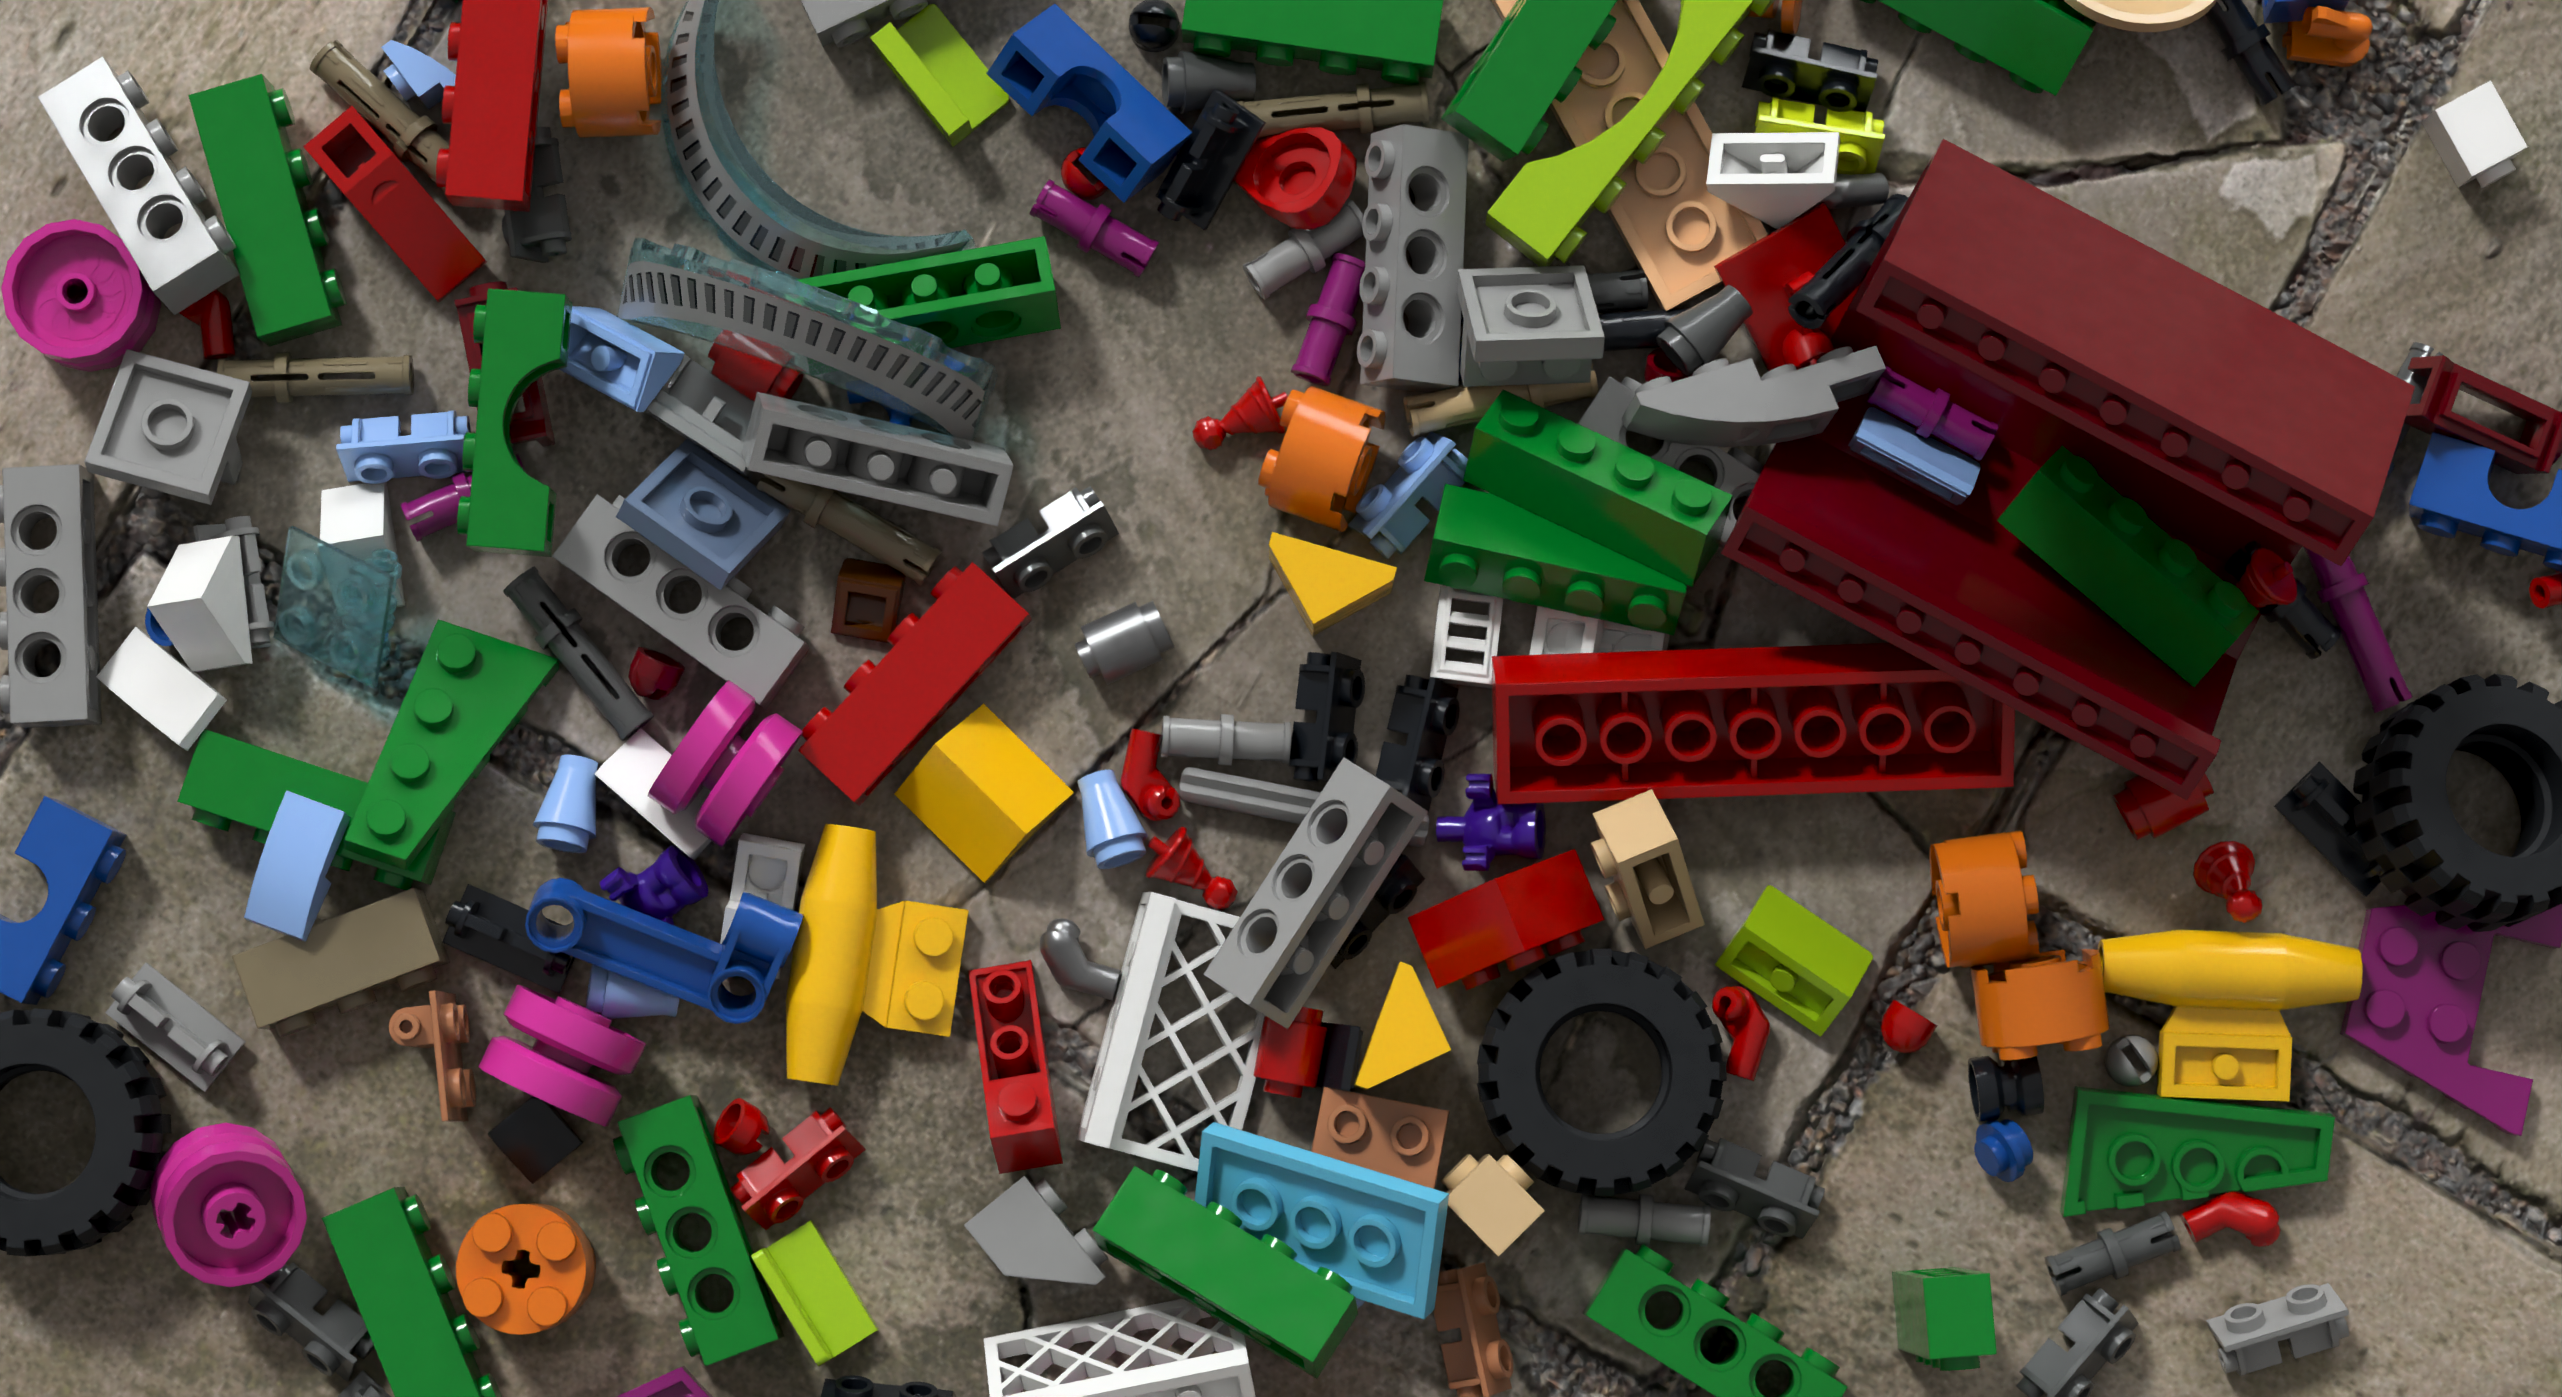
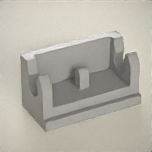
M684 354L678 368L644 412L683 438L689 439L750 480L754 474L753 471L747 469L742 455L754 402L714 377L709 370Z

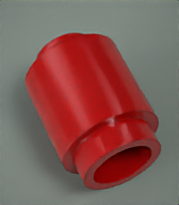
M725 329L719 334L708 353V358L715 362L711 374L753 402H755L757 392L791 399L807 371L806 367L796 361V353Z
M2206 774L2203 775L2187 800L2137 775L2124 782L2125 789L2113 795V799L2129 831L2138 841L2149 834L2155 839L2209 811L2205 798L2212 795L2214 791Z
M1302 1007L1288 1029L1264 1016L1253 1076L1265 1079L1263 1091L1301 1098L1303 1086L1316 1088L1327 1032L1326 1027H1321L1323 1010Z

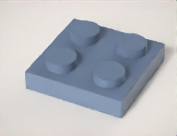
M686 439L624 499L616 517L687 566L698 576L704 578L719 590H722L782 528L790 510L765 492L757 490L755 485L689 439Z

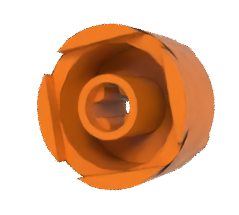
M651 7L573 10L569 22H566L565 25L556 26L555 46L557 60L559 64L568 63L569 89H561L559 95L560 119L563 128L575 127L580 138L659 134L661 120H649L650 104H662L663 96L658 32H645L644 22L655 18Z
M1310 386L1305 393L1292 389L1285 402L1280 419V425L1287 427L1279 451L1273 449L1268 451L1258 480V485L1265 487V495L1268 496L1269 506L1344 532L1348 527V523L1341 513L1343 509L1356 513V506L1365 493L1380 446L1368 442L1371 428L1373 426L1384 430L1385 411Z
M2019 830L1957 838L1931 844L1929 859L1932 896L1936 895L1939 916L1935 918L1941 951L1947 968H1967L2039 958V941L2034 920L2027 921V915L2039 913L2036 882L2034 875L2022 876L2020 870L2027 868V852L2023 832Z
M2081 949L2083 961H2066L2065 950L2039 952V958L1993 964L1994 972L1989 974L1983 966L1970 967L1981 1045L1992 1047V1052L1999 1054V1060H2019L2035 1057L2038 1055L2037 1045L2052 1043L2063 1044L2064 1051H2084L2101 1047L2103 1045L2101 1033L2108 1031L2110 1024L2099 950Z
M539 1203L508 1205L480 1217L464 1237L456 1261L457 1285L466 1309L485 1325L503 1333L517 1335L545 1331L568 1320L588 1299L596 1273L594 1250L581 1227L566 1212L556 1207ZM526 1251H529L530 1262L540 1265V1274L538 1277L528 1278L525 1285L521 1284V1274L513 1272L514 1260L523 1259Z

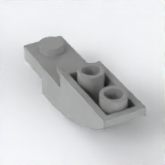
M1850 346L1841 347L1820 357L1816 362L1817 364L1798 370L1794 364H1786L1768 371L1761 378L1752 358L1729 364L1727 359H1718L1699 367L1688 378L1672 382L1670 377L1664 376L1644 383L1635 390V396L1621 419L1626 430L1656 439L1689 445L1736 447L1787 442L1822 433L1838 411L1837 403L1869 393L1886 367L1877 346L1854 352Z

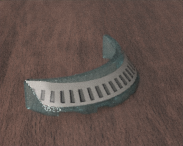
M688 0L685 3L674 26L664 61L661 108L665 140L677 178L689 201L701 219L711 223L716 228L719 240L735 255L766 276L794 286L793 280L976 248L974 239L965 229L930 236H893L852 228L818 214L786 193L763 171L748 152L736 132L725 107L719 87L714 53L715 20L719 0Z
M635 238L617 313V317L629 323L643 324L681 333L761 358L865 397L925 423L949 436L971 441L975 440L998 377L995 366L987 361L953 350L944 344L942 338L920 328L898 323L882 316L875 309L818 287L799 282L790 277L732 258L730 261L722 260L685 245L674 243L673 249H670L645 238Z

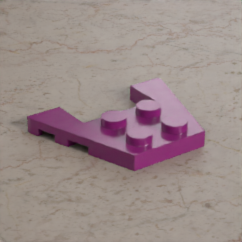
M2562 904L2513 926L2507 927L2504 925L2493 931L2473 932L2467 925L2457 930L2438 925L2435 921L2436 912L2433 911L2421 917L2405 905L2366 909L2358 947L2361 952L2363 970L2361 993L2358 1000L2347 1001L2340 1034L2409 1076H2414L2441 1092L2446 1098L2464 1109H2469L2494 1124L2493 1126L2509 1135L2522 1136L2533 1079L2468 1064V1058L2494 935L2553 949L2561 948Z

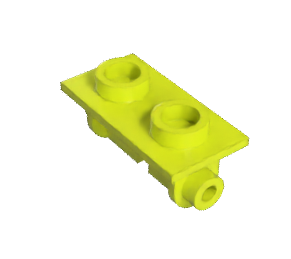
M1772 97L1770 103L1758 101L1755 116V133L1839 132L1840 148L1837 173L1847 175L1875 173L1885 134H1883L1884 120L1872 119L1873 112L1852 110L1837 112L1827 109L1825 125L1813 123L1814 104L1782 100L1778 97Z

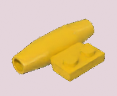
M825 824L800 900L799 913L803 914V919L794 941L786 994L787 1079L838 1086L862 1012L884 1028L950 1037L969 910L906 900L877 909L876 831L835 824Z
M2178 929L2101 939L2097 949L2100 952L2105 992L2174 1006L2162 1029L2159 1030L2157 1094L2160 1097L2290 1102L2292 1037L2280 1010L2355 1001L2359 999L2362 987V957L2359 949L2283 933Z

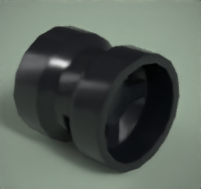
M1990 1056L1969 1058V1088L1973 1110L1978 1122L1998 1120L2004 1112V1106H2007L2009 1111H2017L2022 1116L2042 1114L2044 1112L2043 1083L2037 1056L2019 1060H2002L2000 1067Z

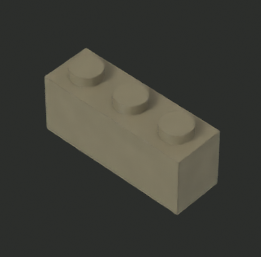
M416 888L313 925L306 942L286 935L232 956L257 1028L271 1030L277 1027L280 1037L316 1025L314 1013L335 1005L338 1006L340 1014L349 1013L377 1002L375 990L398 982L401 992L430 983L437 979L434 968L450 963L425 892Z

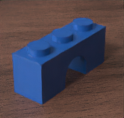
M1053 4L1014 32L986 73L1032 117L1043 108L1053 105L1069 108L1082 116L1091 127L1094 138L1078 160L1123 203L1165 172L1193 133L1056 4Z
M2432 432L2409 502V516L2420 519L2418 527L2431 534L2446 538H2455L2457 531L2481 537L2480 546L2506 556L2516 557L2520 549L2545 556L2543 561L2545 566L2562 572V470L2558 469L2549 495L2540 504L2528 509H2513L2500 503L2493 496L2488 485L2495 464V450Z
M44 796L15 854L34 863L42 870L48 883V897L43 909L28 921L17 923L0 914L1 993L20 1003L37 1005L41 996L49 998L54 993L66 969V965L60 962L71 939L79 941L92 923L96 907L90 905L101 882L109 884L122 866L126 850L120 848L127 834L60 800Z

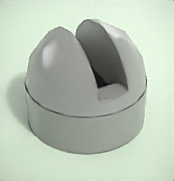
M2129 1035L2120 1037L2110 1044L2105 1053L2104 1063L2106 1071L2113 1081L2122 1086L2135 1087L2149 1082L2154 1077L2158 1069L2159 1058L2155 1047L2150 1041L2141 1036ZM2128 1045L2131 1046L2147 1069L2140 1076L2121 1051Z

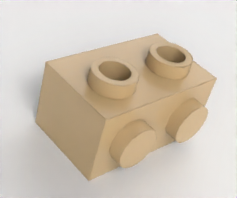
M1652 789L1592 813L1600 839L1591 842L1590 845L1603 877L1606 879L1613 876L1614 879L1613 883L1604 886L1607 897L1619 922L1630 918L1645 949L1705 925L1679 840Z
M1467 1154L1441 1179V1182L1448 1188L1446 1192L1449 1193L1448 1209L1498 1257L1545 1211L1526 1192L1534 1181L1513 1159L1505 1154L1498 1161L1490 1154H1484L1478 1161L1470 1154Z

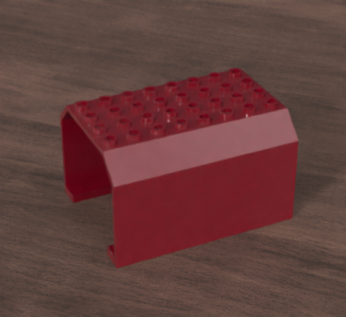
M1943 139L1926 165L1830 340L1835 349L1850 346L1854 352L1877 346L1885 366L1891 368L1895 373L1932 392L1940 388L1950 394L1949 401L1989 422L1999 425L1997 432L1993 434L1995 437L1987 452L1980 461L1976 460L1980 464L1981 469L1970 496L1961 505H1955L1850 450L1851 447L1848 444L1866 410L1870 407L1877 408L1897 420L1916 428L1915 425L1879 406L1867 403L1866 400L1870 394L1869 392L1838 402V411L1822 433L1792 441L1775 443L1721 554L2187 800L2217 756L2221 740L2212 736L2236 663L2261 616L2260 612L2197 685L2193 687L2009 532L1997 519L2035 473L2063 445L2073 455L2087 460L2096 469L2098 476L2123 497L2137 502L2145 510L2147 517L2169 536L2188 545L2194 551L2197 559L2223 581L2230 582L2235 586L2239 582L2225 570V565L2240 548L2247 554L2248 551L2244 547L2251 541H2256L2260 548L2273 551L2284 562H2289L2290 564L2303 546L2342 566L2374 518L2415 386ZM1930 434V437L1974 459L1972 455Z

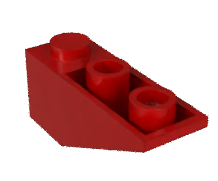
M353 106L349 107L303 146L438 302L442 301L487 262Z
M1028 960L968 970L990 1140L999 1174L1063 1164L1032 961Z

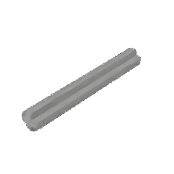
M1187 767L1183 770L1178 791L1180 799L1184 802L1301 824L1321 793L1194 767ZM1426 814L1407 845L1414 847L1424 845L1429 828V815Z

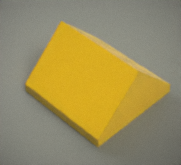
M1272 532L1269 541V560L1312 637L1387 596L1392 591L1397 567Z
M984 703L937 741L894 793L985 884L1074 794Z
M1399 962L1355 1080L1354 1086L1363 1090L1374 1087L1451 1051L1413 966L1403 962Z

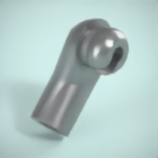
M1882 173L1837 174L1835 191L1801 215L1822 203L1826 204L1828 209L1881 205L1887 200L1889 195L1888 181Z
M1064 918L1051 921L1047 926L1046 933L1042 934L1040 938V953L1056 982L1066 988L1113 1000L1121 970L1087 961L1078 943L1081 931L1073 921Z

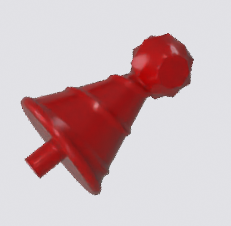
M1257 376L1256 381L1230 407L1229 412L1221 421L1207 416L1196 422L1192 431L1194 441L1200 448L1211 451L1222 446L1226 433L1230 435L1235 433L1257 434L1264 432L1284 434L1286 430L1284 426L1280 425L1281 418L1276 409L1285 405L1288 398L1286 391L1271 398L1262 377Z
M2260 548L2254 551L2251 562L2247 564L2244 574L2239 582L2236 583V587L2243 592L2247 601L2254 607L2261 608L2273 604L2288 605L2293 603L2297 596V584L2292 574L2293 568L2291 564L2284 562L2279 555L2269 549Z
M1183 826L1178 828L1165 843L1156 836L1149 841L1147 846L1156 852V855L1146 870L1145 876L1147 878L1153 877L1169 881L1170 883L1189 886L1192 889L1204 890L1202 894L1209 908L1223 911L1234 903L1238 891L1233 882L1225 877H1211L1204 864V860L1199 856L1192 843V839L1187 834V828Z
M2221 841L2204 850L2194 864L2193 876L2196 884L2203 891L2226 899L2227 912L2231 914L2234 921L2250 922L2261 914L2262 900L2255 891L2248 890L2251 886V876L2255 867L2252 851L2244 844L2236 841Z

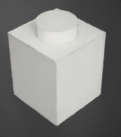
M2491 81L2439 107L2422 121L2425 130L2458 188L2474 179H2477L2481 188H2484L2516 170L2511 160L2528 147Z

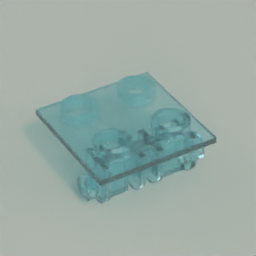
M290 526L288 529L273 638L373 689L378 686L381 664L389 659L390 649L387 646L389 630L394 626L395 616L393 612L397 608V599L392 595V592L395 591L396 581L402 575V566L397 562V554L388 549H377L372 552L371 558L363 561L295 526Z

